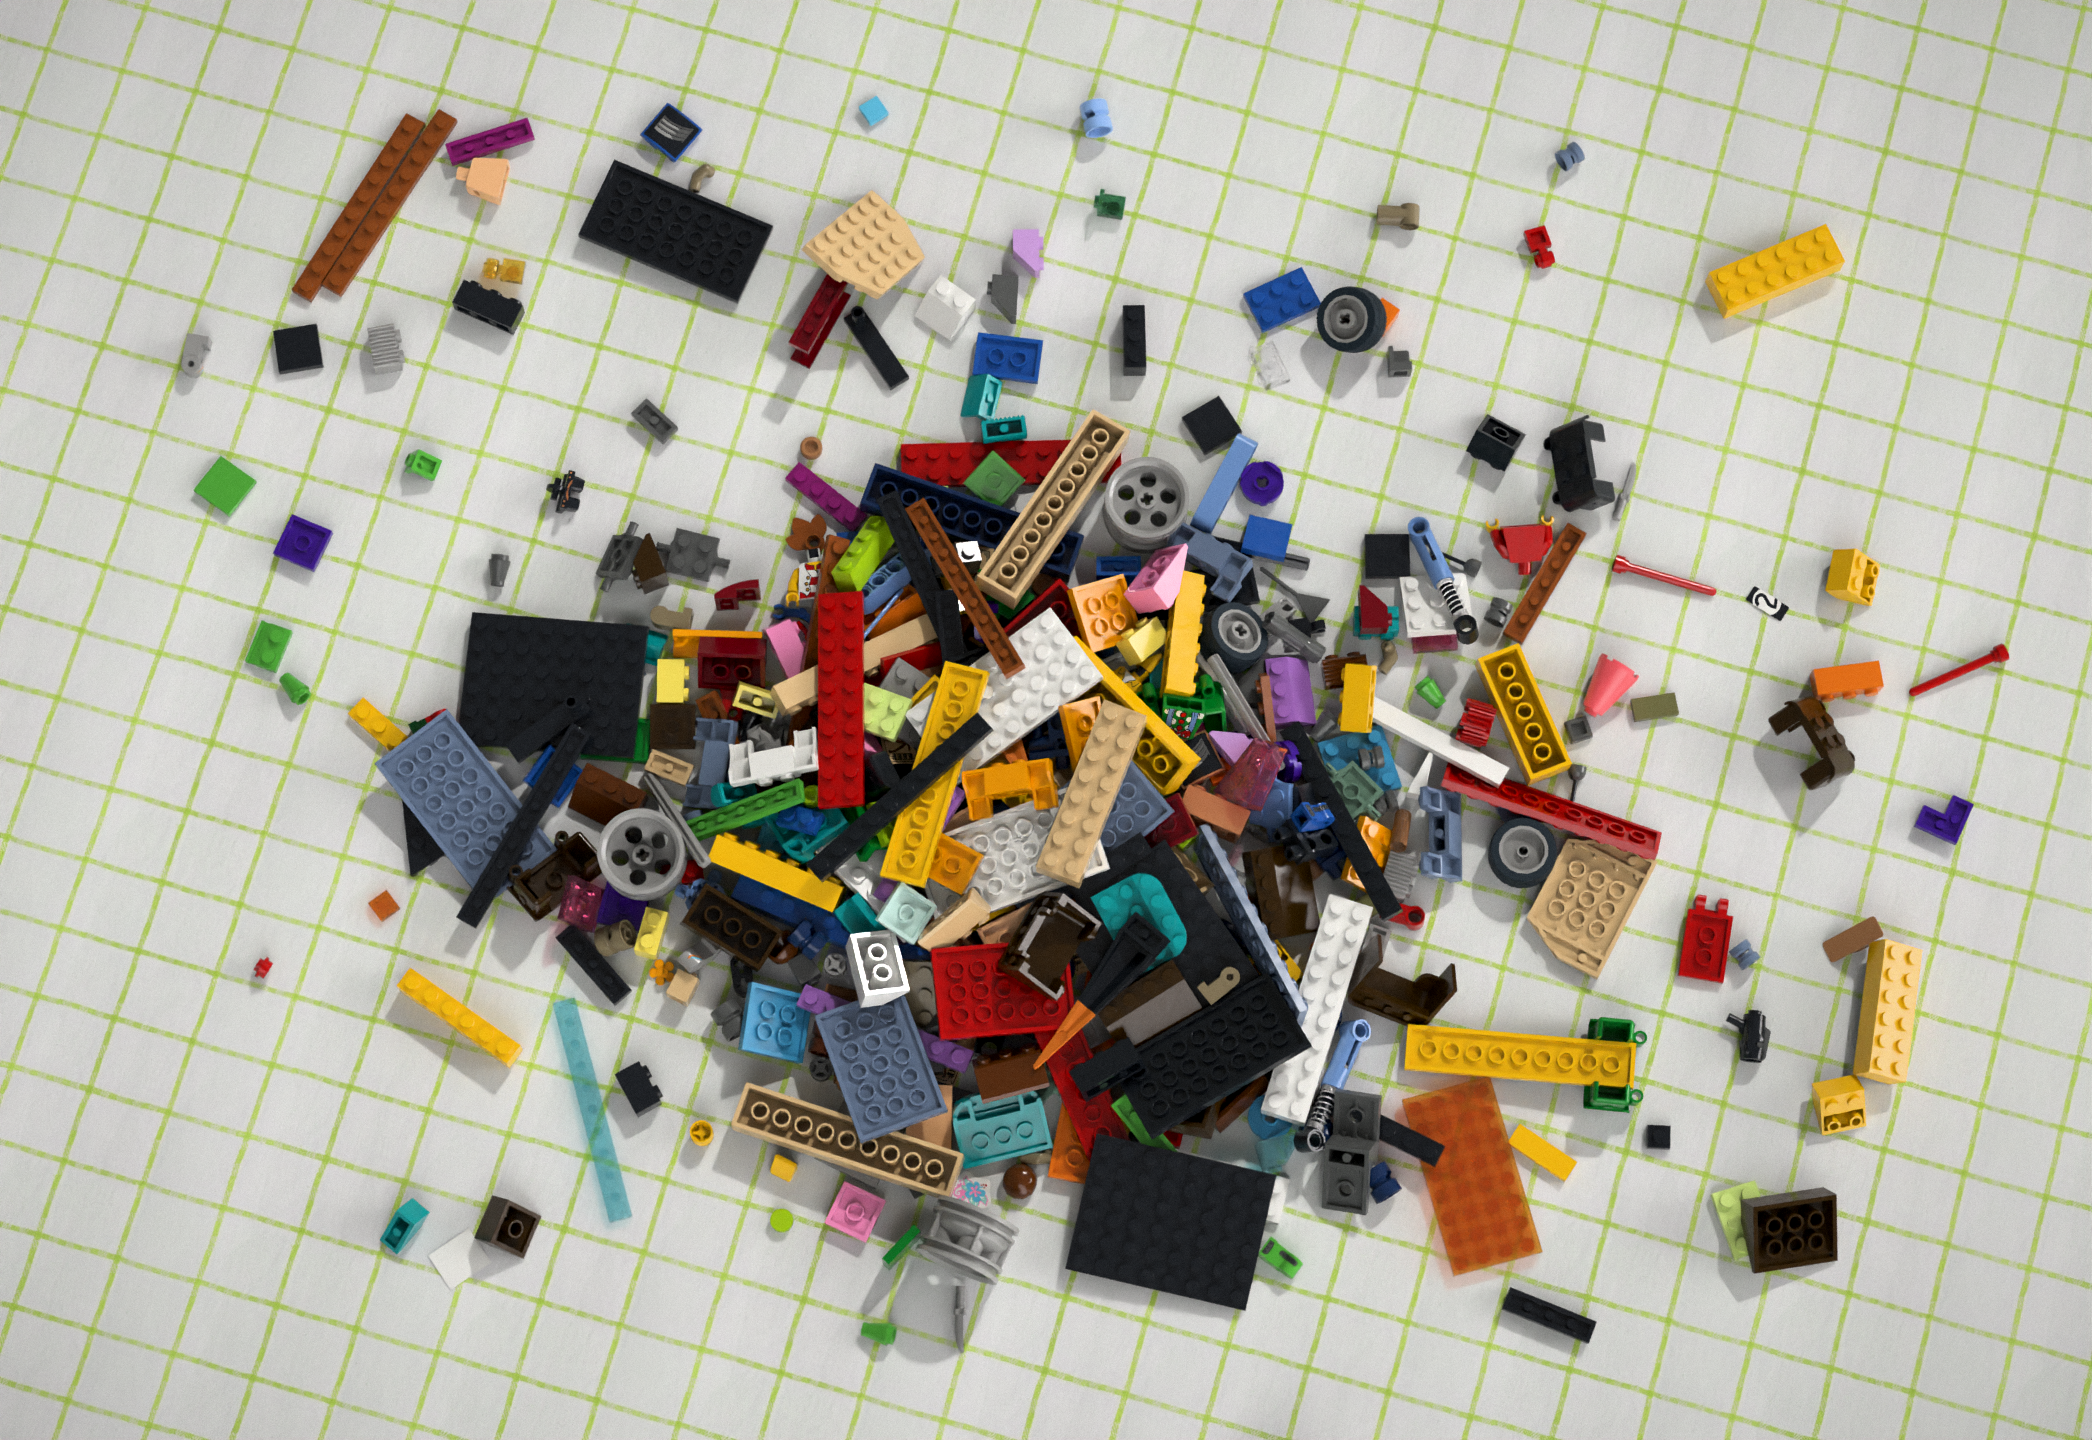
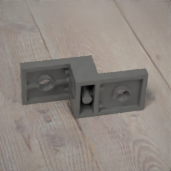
M1337 1089L1335 1091L1333 1135L1325 1143L1322 1190L1323 1209L1367 1215L1371 1168L1378 1161L1382 1095ZM1352 1111H1360L1363 1117L1362 1120H1356L1352 1116ZM1341 1184L1349 1185L1351 1193H1344L1341 1190Z

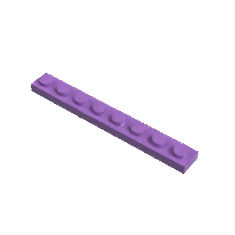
M805 984L796 1005L801 1009L818 1015L851 1002ZM917 1029L929 1060L963 1074L966 1073L974 1051L947 1040L940 1041L939 1037Z

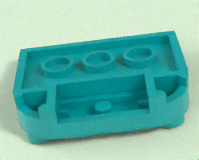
M803 803L795 805L821 812L826 817L816 837L779 827L775 822L779 815L778 812L764 818L786 853L793 860L798 861L800 864H805L816 856L814 852L840 835L850 826L839 808H807Z
M1136 873L1091 897L1113 940L1120 928L1135 912L1169 938L1171 942L1155 958L1156 961L1143 973L1176 957L1184 949L1187 940L1185 927L1162 884L1154 876L1146 873Z
M1037 1090L985 1104L982 1103L980 1092L966 1095L954 1104L952 1122L959 1151L964 1154V1169L1053 1148L1043 1103Z

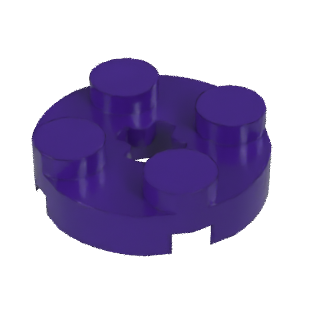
M1269 461L1253 462L1243 470L1240 490L1248 501L1260 506H1267L1276 501L1282 494L1284 487L1283 474L1275 464ZM1257 479H1259V480L1266 479V480H1267V481H1266V485H1267V486H1266V487H1259V486H1257V485H1258V482H1257L1256 480H1257Z
M1289 740L1273 742V746L1285 764V768L1277 772V779L1284 783L1292 784L1298 782L1302 772L1301 762H1297L1296 755L1299 754L1297 747Z

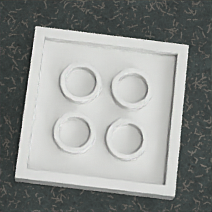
M1452 573L1455 578L1454 589H1457V594H1460L1459 599H1462L1463 608L1467 609L1469 615L1472 616L1466 573ZM1429 576L1399 577L1407 638L1456 634L1452 616L1449 614L1450 611L1447 610L1445 601L1442 600L1440 592L1434 588ZM1465 628L1462 631L1467 632L1471 630V628Z

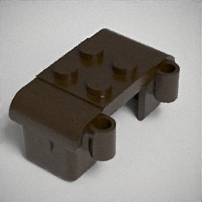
M1807 696L1784 703L1787 706L1769 717L1768 722L1776 736L1786 730L1790 733L1803 726L1822 760L1799 774L1809 790L1825 787L1837 778L1848 776L1853 772L1855 756L1850 750H1847L1843 735L1838 733L1834 726L1833 718L1826 712V708L1820 700L1813 696Z
M558 831L554 839V846L557 848L554 853L534 868H528L524 872L519 865L510 867L508 880L512 886H507L506 888L535 922L555 910L602 873L598 863L597 850L583 833L576 832L569 837L567 832Z

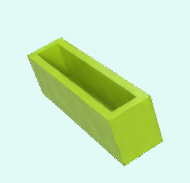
M870 516L831 572L839 592L861 591L894 543L893 536L883 516Z

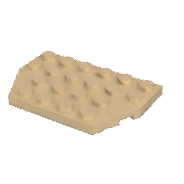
M873 190L802 248V251L834 280L840 283L844 280L854 285L855 290L864 292L877 300L917 267L925 258L904 218Z
M1567 839L1526 919L1556 959L1597 980L1658 861L1643 859L1635 853L1623 852L1612 845L1600 844L1595 840Z

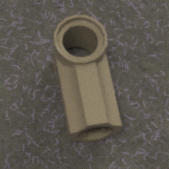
M1404 203L1401 206L1378 205L1377 225L1400 226L1404 230H1416L1419 228L1420 206L1415 203Z

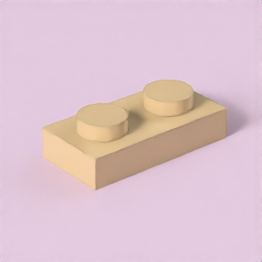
M653 749L644 771L651 772L653 775L685 787L695 767L690 763Z

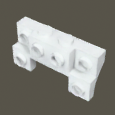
M812 727V729L793 731L794 747L788 745L754 752L751 740L736 745L729 744L730 765L728 774L730 785L738 787L756 783L759 786L766 787L771 786L776 781L790 782L795 777H800L802 773L818 770V729Z

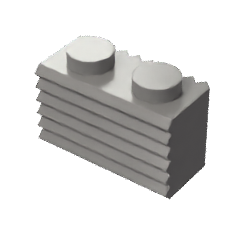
M394 324L367 328L376 375L402 371L401 363H405V356L403 350H399L398 343L402 342L400 330H396Z
M1391 850L1383 875L1398 902L1403 903L1405 897L1410 898L1413 885H1409L1411 876L1416 877L1419 864L1415 863L1417 857Z

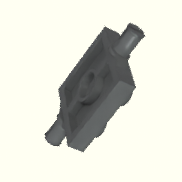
M630 521L626 533L612 536L595 573L599 577L605 578L600 590L609 592L613 581L617 579L627 580L632 574L633 561L643 541L642 538L634 536L639 526L637 523Z
M676 529L674 540L670 545L660 542L656 544L657 551L668 553L666 572L709 582L715 566L728 569L731 561L718 557L717 550L720 538L684 529Z

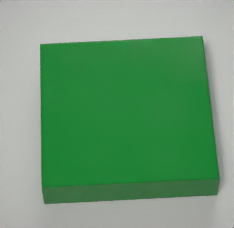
M915 1225L883 1256L882 1263L889 1271L921 1238V1231Z

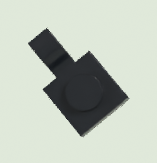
M1307 617L1288 620L1291 625L1309 638H1311V634L1322 633L1326 629L1324 620H1317L1312 623H1308Z

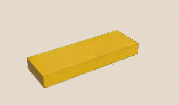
M1521 1124L1518 1125L1506 1143L1563 1182H1565L1577 1164V1161Z

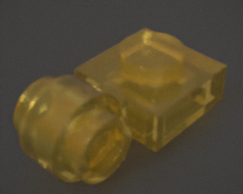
M487 258L486 262H484L482 269L484 277L496 279L501 274L500 281L522 285L526 267L525 261L504 258L503 265H500L499 260Z

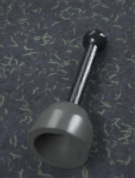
M1442 552L1444 558L1463 565L1467 575L1474 578L1477 576L1482 564L1481 561L1469 559L1464 562Z
M1572 764L1568 769V775L1573 780L1570 797L1572 802L1575 801L1578 781L1585 777L1586 766Z

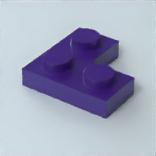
M1953 795L1944 814L1923 805L1914 827L1956 845L1974 804Z

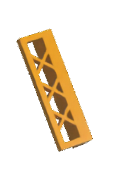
M673 629V658H698L697 652L700 636L763 639V633L755 631Z

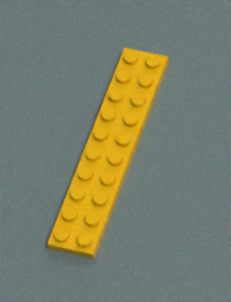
M945 661L912 770L979 711L990 675L988 671ZM964 757L898 815L880 872L881 877L925 888Z
M1408 1024L1404 1070L1591 1086L1594 1081H1599L1598 1087L1623 1089L1628 1084L1630 1089L1633 1090L1636 1043Z

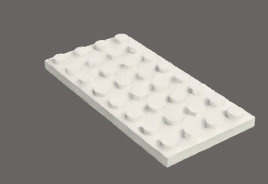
M1048 608L1009 637L1010 642L1024 663L1025 669L1006 679L990 651L969 666L990 673L978 713L994 731L964 757L957 786L962 783L963 771L981 769L1059 712L1058 706L1073 702L1104 679L1051 608ZM936 691L907 711L906 718L921 738Z
M1068 787L1058 790L1059 807L1037 811L1034 809V800L994 814L993 818L981 819L944 833L984 855L964 895L974 888L991 907L990 913L1036 897L1043 892H1049L1068 885L1036 871L1037 862ZM1100 839L1084 878L1110 869ZM930 878L927 879L925 891L928 900L937 905L933 913L936 919L959 900L962 895Z

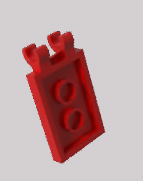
M1698 894L1695 897L1694 909L1687 910L1677 976L1722 984L1724 982L1733 916L1727 915L1729 900L1720 898L1717 902V911L1705 909L1707 896Z

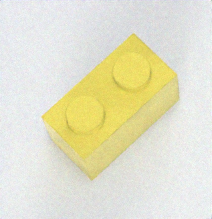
M1157 616L1151 619H1147V617L1140 619L1135 623L1137 627L1122 633V639L1115 643L1129 666L1143 662L1165 644L1167 632Z
M684 659L657 660V704H685V701H689V688H685V680L690 679V667L686 666Z
M742 681L738 682L732 700L733 706L776 719L778 708L770 696L771 691Z
M646 907L634 947V952L637 956L658 960L670 919L668 912Z

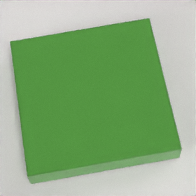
M992 450L963 484L981 500L1002 506L1022 485L1025 479Z
M220 456L195 487L194 492L230 517L257 482Z

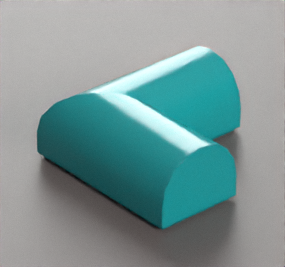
M730 782L715 784L711 789L710 796L715 807H724L758 793L755 783L733 787L730 785ZM763 817L742 825V828L752 829L766 822Z

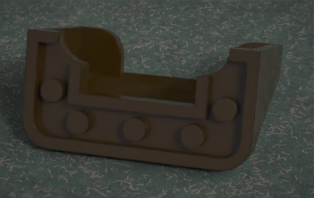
M1043 892L1032 902L998 962V968L1048 999L1057 1001L1065 992V982L1060 977L1080 942L1093 940L1097 936L1098 929L1102 923L1064 893Z

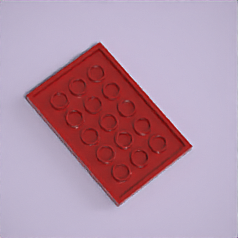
M1009 942L931 949L930 956L939 1040L1057 1031L1074 1006L1070 962L1060 977L1065 982V992L1055 1001L1048 999L998 968V962Z

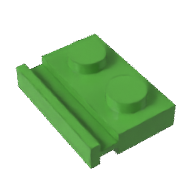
M262 620L245 662L277 673L292 637V630L272 623L269 624Z

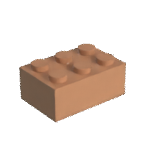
M1188 785L1182 800L1196 828L1199 829L1201 825L1208 823L1211 830L1216 832L1217 837L1238 846L1249 821L1251 811L1247 810L1248 807L1238 802L1233 804L1227 801V798L1221 794L1215 793L1212 795L1206 792V789L1200 785Z

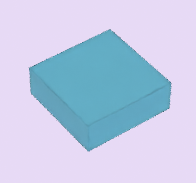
M877 96L859 106L860 112L870 126L889 115Z

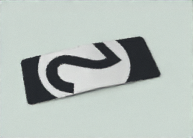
M1756 586L1752 588L1746 598V601L1765 611L1778 621L1783 619L1789 609L1788 606Z

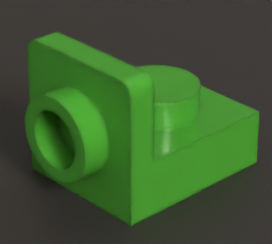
M418 449L409 453L406 457L404 472L408 474L413 472L427 480L434 481L442 460Z

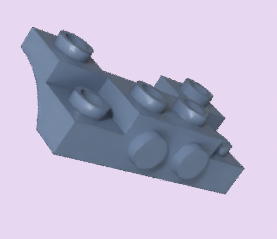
M1183 522L1170 535L1165 548L1186 543L1188 549L1185 561L1216 577L1217 580L1210 589L1211 594L1228 603L1231 602L1242 587L1241 581L1253 567L1252 559L1234 550L1230 544L1226 542L1221 543L1211 534H1204Z
M697 717L696 736L693 739L705 742L698 781L699 785L686 784V798L682 806L716 810L722 807H715L710 796L711 789L717 783L729 782V744L735 745L738 722L726 719Z
M1429 786L1420 787V795L1418 796L1420 809L1429 813V852H1421V860L1419 862L1421 875L1430 879L1440 878L1449 883L1461 882V794L1434 789Z

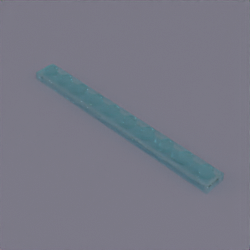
M574 997L553 1003L609 1222L612 1223L633 1217L576 999Z

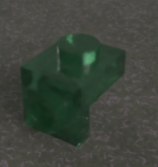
M1100 189V195H1095L1093 208H1097V216L1123 220L1126 197L1105 194V189Z

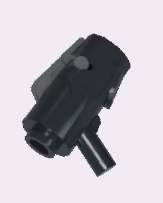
M1748 1010V1014H1744L1742 1020L1729 1013L1726 1021L1738 1027L1739 1033L1742 1035V1040H1739L1740 1060L1750 1063H1761L1766 1058L1771 1031L1765 1027L1766 1016L1762 1015V1011Z

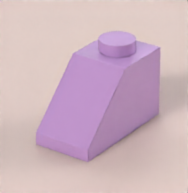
M1211 731L1209 733L1215 749L1237 774L1258 759L1259 747L1252 738L1248 739L1245 734Z

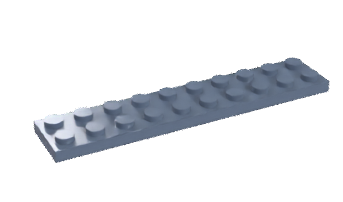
M1208 823L1201 825L1193 850L1208 878L1215 885L1214 889L1260 975L1269 974L1302 1028L1308 1011L1307 1001L1300 996L1298 985L1294 979H1291L1286 962L1279 957L1277 946L1274 941L1270 940L1267 927L1263 922L1261 923L1255 905L1250 903L1245 886H1241L1238 880L1236 869L1229 864L1225 849H1221L1216 832L1211 830Z

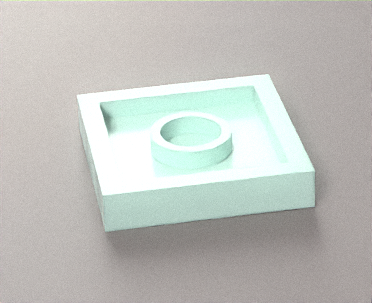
M898 882L875 920L909 944L914 945L936 910L937 905L905 883Z

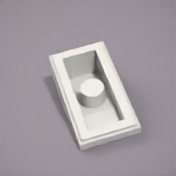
M1428 753L1406 794L1407 798L1418 800L1420 787L1427 786L1433 758L1432 753Z

